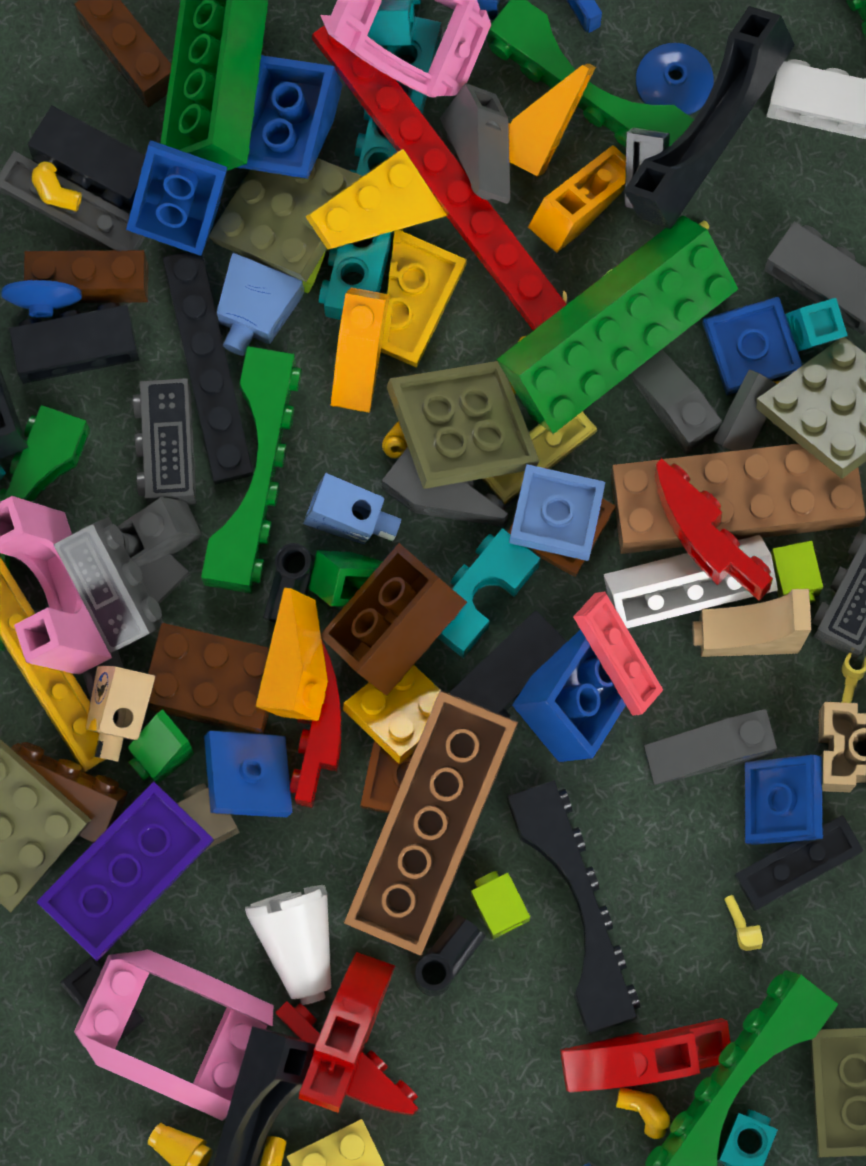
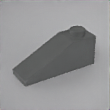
M663 349L629 375L685 455L717 434L722 420L699 388Z
M763 709L727 718L644 745L653 783L658 785L771 757L775 753L777 746L767 710Z

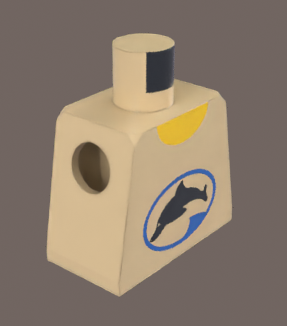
M97 666L86 730L99 733L94 757L118 762L123 739L138 740L155 675L115 666ZM117 711L118 720L114 724L113 715Z

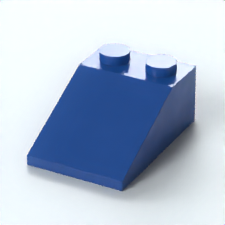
M261 55L249 145L250 151L247 164L237 168L308 179L334 122L343 85L334 66Z
M150 140L126 230L201 256L215 221L228 167Z
M580 629L529 678L512 706L557 761L564 762L592 759L626 704Z

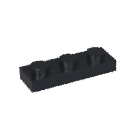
M843 815L822 826L823 839L794 841L734 875L754 912L864 851Z

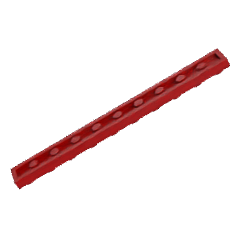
M325 25L312 34L313 42L329 63L335 67L336 72L395 150L398 152L404 149L447 214L446 217L531 329L534 331L566 306L565 301L489 201L482 199L474 193L471 188L472 184L463 167L399 83L359 58L328 34Z

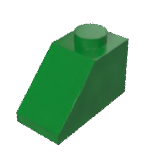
M317 550L308 588L330 606L344 607L383 561L353 552Z
M162 709L140 732L138 740H134L128 746L130 753L134 757L128 763L143 781L151 777L156 784H159L195 753L188 739Z

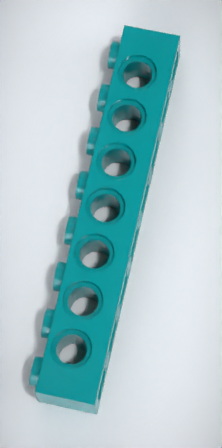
M415 17L416 25L411 45L381 46L397 57L402 55L413 56L416 60L411 65L428 73L439 48L441 22ZM397 81L423 115L427 95ZM366 110L364 111V120L369 121L366 134L359 133L355 148V156L360 157L357 170L350 169L351 172L361 176L371 171L370 167L373 164L382 163L397 152L389 140L378 133L380 128ZM394 231L372 237V243L364 248L356 247L351 243L330 249L328 266L333 267L330 281L323 280L319 295V303L324 304L325 317L341 320L345 293L350 288L380 293ZM350 272H357L364 277L356 285H349L342 279Z

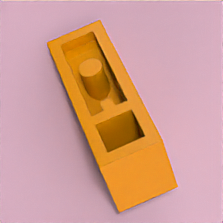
M591 64L580 66L513 118L511 123H508L510 163L536 176L545 173L596 68Z
M614 145L609 147L544 197L528 228L556 253L578 237L625 189L626 156Z
M350 288L345 293L338 337L331 406L370 413L390 294Z
M284 588L256 707L280 717L319 721L328 679L316 600L291 588Z

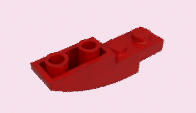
M661 458L656 463L655 468L658 494L665 514L687 553L717 585L729 574L760 601L770 590L773 578L769 575L771 573L769 567L756 556L750 558L739 548L740 543L737 538L728 530L723 528L719 531L717 529L721 523L723 513L720 510L721 505L718 500L706 490L699 492L689 483L691 480L689 475L675 463L670 466Z
M323 640L322 646L328 679L325 699L322 704L319 721L297 719L298 723L311 725L310 730H302L298 753L305 754L301 770L294 769L290 784L291 793L296 794V804L313 808L321 768L337 772L341 752V704L336 676Z
M356 952L339 987L314 1048V1056L300 1089L299 1099L339 1113L365 1042L369 1039L391 981L395 965Z
M286 1001L276 1012V1015L301 1040L316 1046L320 1033L312 1025L317 1019L301 1003L294 1008ZM372 1050L366 1055L362 1052L346 1095L378 1109L413 1116L419 1110L413 1103L418 1098L415 1092L401 1079L394 1084L383 1073L388 1066Z
M719 1018L647 1035L637 1032L561 1049L560 1055L566 1091L578 1092L629 1087L700 1074V1069L719 1065L718 1059L721 1052L731 1043L728 1021Z

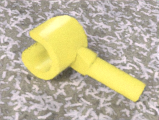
M852 653L846 656L842 665V673L846 680L841 703H852L857 682L866 673V656L860 670L853 669L849 664Z
M734 896L726 897L724 900L735 922L739 947L745 951L761 949L763 938L760 925L746 927L745 918Z

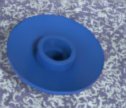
M681 43L663 44L652 49L641 60L636 73L637 91L645 104L675 105L687 115L703 107L714 84L713 71L706 57L697 49ZM678 70L682 73L683 77L679 80H673L670 78L669 72Z
M46 280L19 281L5 285L1 289V297L13 305L29 309V316L34 318L52 317L53 310L73 305L79 302L82 297L81 290L73 285Z

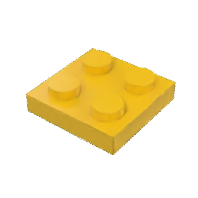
M413 665L387 696L369 682L344 702L343 710L400 764L415 752L436 698L441 690Z

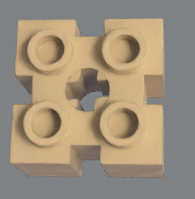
M824 702L819 710L818 743H829L828 751H823L820 755L822 757V791L850 793L856 786V783H866V756H860L853 748L859 740L863 741L864 748H866V714L858 713V703Z

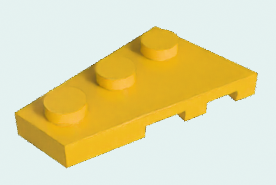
M402 149L305 217L327 250L439 219L447 216V214L404 149Z
M401 230L394 231L387 294H390L381 346L382 353L417 368L466 267L467 259Z

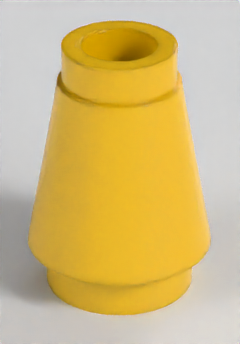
M159 1123L148 1139V1145L153 1147L171 1166H207L213 1150L206 1146V1140L166 1126L163 1123Z

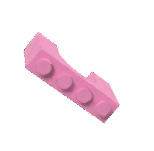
M11 496L0 502V553L13 556L30 568L40 582L49 608L47 607L14 625L26 663L80 675L111 659L112 656L53 545L72 535L66 514L56 509Z

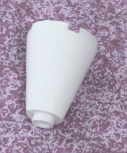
M325 885L303 888L305 893L303 895L301 892L291 893L290 891L250 904L251 907H245L247 917L291 999L300 998L302 1005L325 999L324 991L331 988L328 899Z

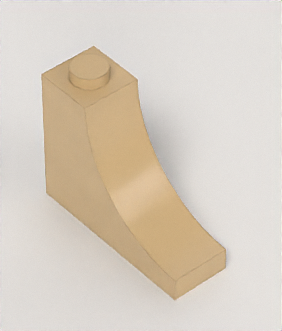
M792 589L791 592L780 598L752 605L702 609L699 621H693L692 624L693 645L701 646V657L798 654L811 632L809 589Z

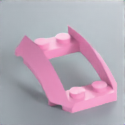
M337 0L331 16L320 15L328 34L359 58L402 84L434 98L436 96H456L463 85L467 83L491 26L487 11L480 9L477 0H435L453 9L454 12L428 73L387 51L367 36L382 0Z
M151 950L124 952L108 955L74 1033L82 1046L89 1052L95 1065L223 1121L227 1117L252 1026L266 1029L268 1025L273 1026L274 1005ZM149 973L227 1007L193 1083L115 1050Z

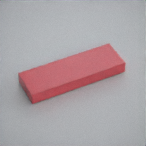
M606 592L594 593L573 618L632 716L641 715L661 694L663 688Z

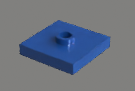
M779 297L703 318L702 324L726 396L738 392L749 369L760 373L771 381L785 379L802 366Z
M209 731L204 736L211 813L285 818L293 813L285 736Z
M806 755L745 762L746 844L759 845L823 839L821 756Z

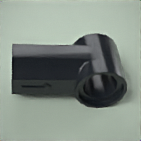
M298 543L284 545L275 557L276 572L263 616L265 620L276 623L284 588H291L306 596L308 594L315 557ZM295 556H304L306 559L304 568L298 573H289L288 564L290 560Z
M457 915L429 952L419 960L415 971L417 988L427 996H439L447 991L453 979L484 941L486 935L469 920ZM436 965L442 968L446 977L440 984L430 985L422 977L423 970L428 966Z

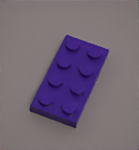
M153 781L36 903L98 961L208 848L214 839Z

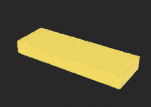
M583 411L554 434L540 424L529 432L539 458L537 467L552 468L597 432L596 426ZM525 471L483 478V481L500 501L506 504L520 493Z

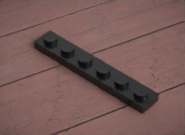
M184 252L163 257L214 483L216 485L253 476L254 473L223 347L203 254L200 256L191 252Z

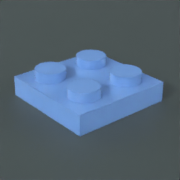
M526 464L509 543L588 561L605 482Z

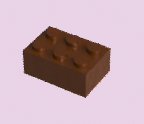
M398 543L321 633V638L358 674L387 696L422 654L429 649L447 625L455 619L467 601Z
M161 623L148 673L155 675L146 710L160 712L163 709L167 715L239 732L264 735L270 712L256 707L269 647Z

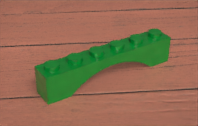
M510 0L491 23L487 34V42L490 44L489 48L503 60L510 58L519 64L522 73L533 82L538 83L541 80L553 88L575 71L574 67L561 52L552 34L547 14L527 0ZM590 82L577 107L583 110L584 117L590 123L597 127L604 125L615 133V139L625 148L627 132L632 128L670 133L669 146H671L694 121L692 117L675 105H650L631 102L611 95Z
M247 346L240 388L256 424L258 438L256 468L250 488L241 505L227 523L208 540L201 575L204 586L252 594L253 584L261 583L265 561L258 559L261 544L268 545L272 529V521L266 520L269 505L276 506L280 486L279 482L273 481L276 467H284L287 444H282L281 440L283 430L291 429L294 417V406L288 404L291 391L298 392L301 381L302 368L296 367L295 354Z
M41 405L37 416L31 415L27 422L24 436L28 438L27 445L29 448L24 449L23 452H16L10 467V474L13 477L8 489L3 488L0 491V502L11 496L34 502L41 492L58 477L75 468L90 433L87 421ZM0 553L1 559L10 571L11 556ZM0 639V650L4 651L5 645Z
M785 970L783 974L776 976L767 988L768 995L759 1008H755L747 1015L743 1022L744 1029L735 1042L728 1044L723 1049L718 1059L719 1065L710 1077L704 1078L699 1083L694 1093L695 1099L686 1111L679 1113L670 1126L671 1133L661 1146H657L652 1150L646 1159L645 1165L717 1166L721 1130L728 1110L741 1087L760 1066L775 1054L797 1043L814 1039L838 1003L801 974Z

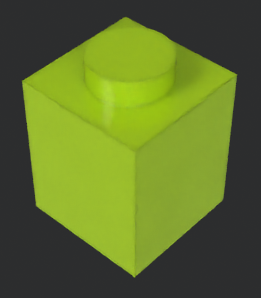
M807 541L773 548L771 555L778 598L788 594L792 589H809L810 603H813L815 601L814 596H818L823 589L813 542Z
M494 871L475 881L477 888L471 890V897L492 939L530 921V915L509 873L499 877L497 871Z

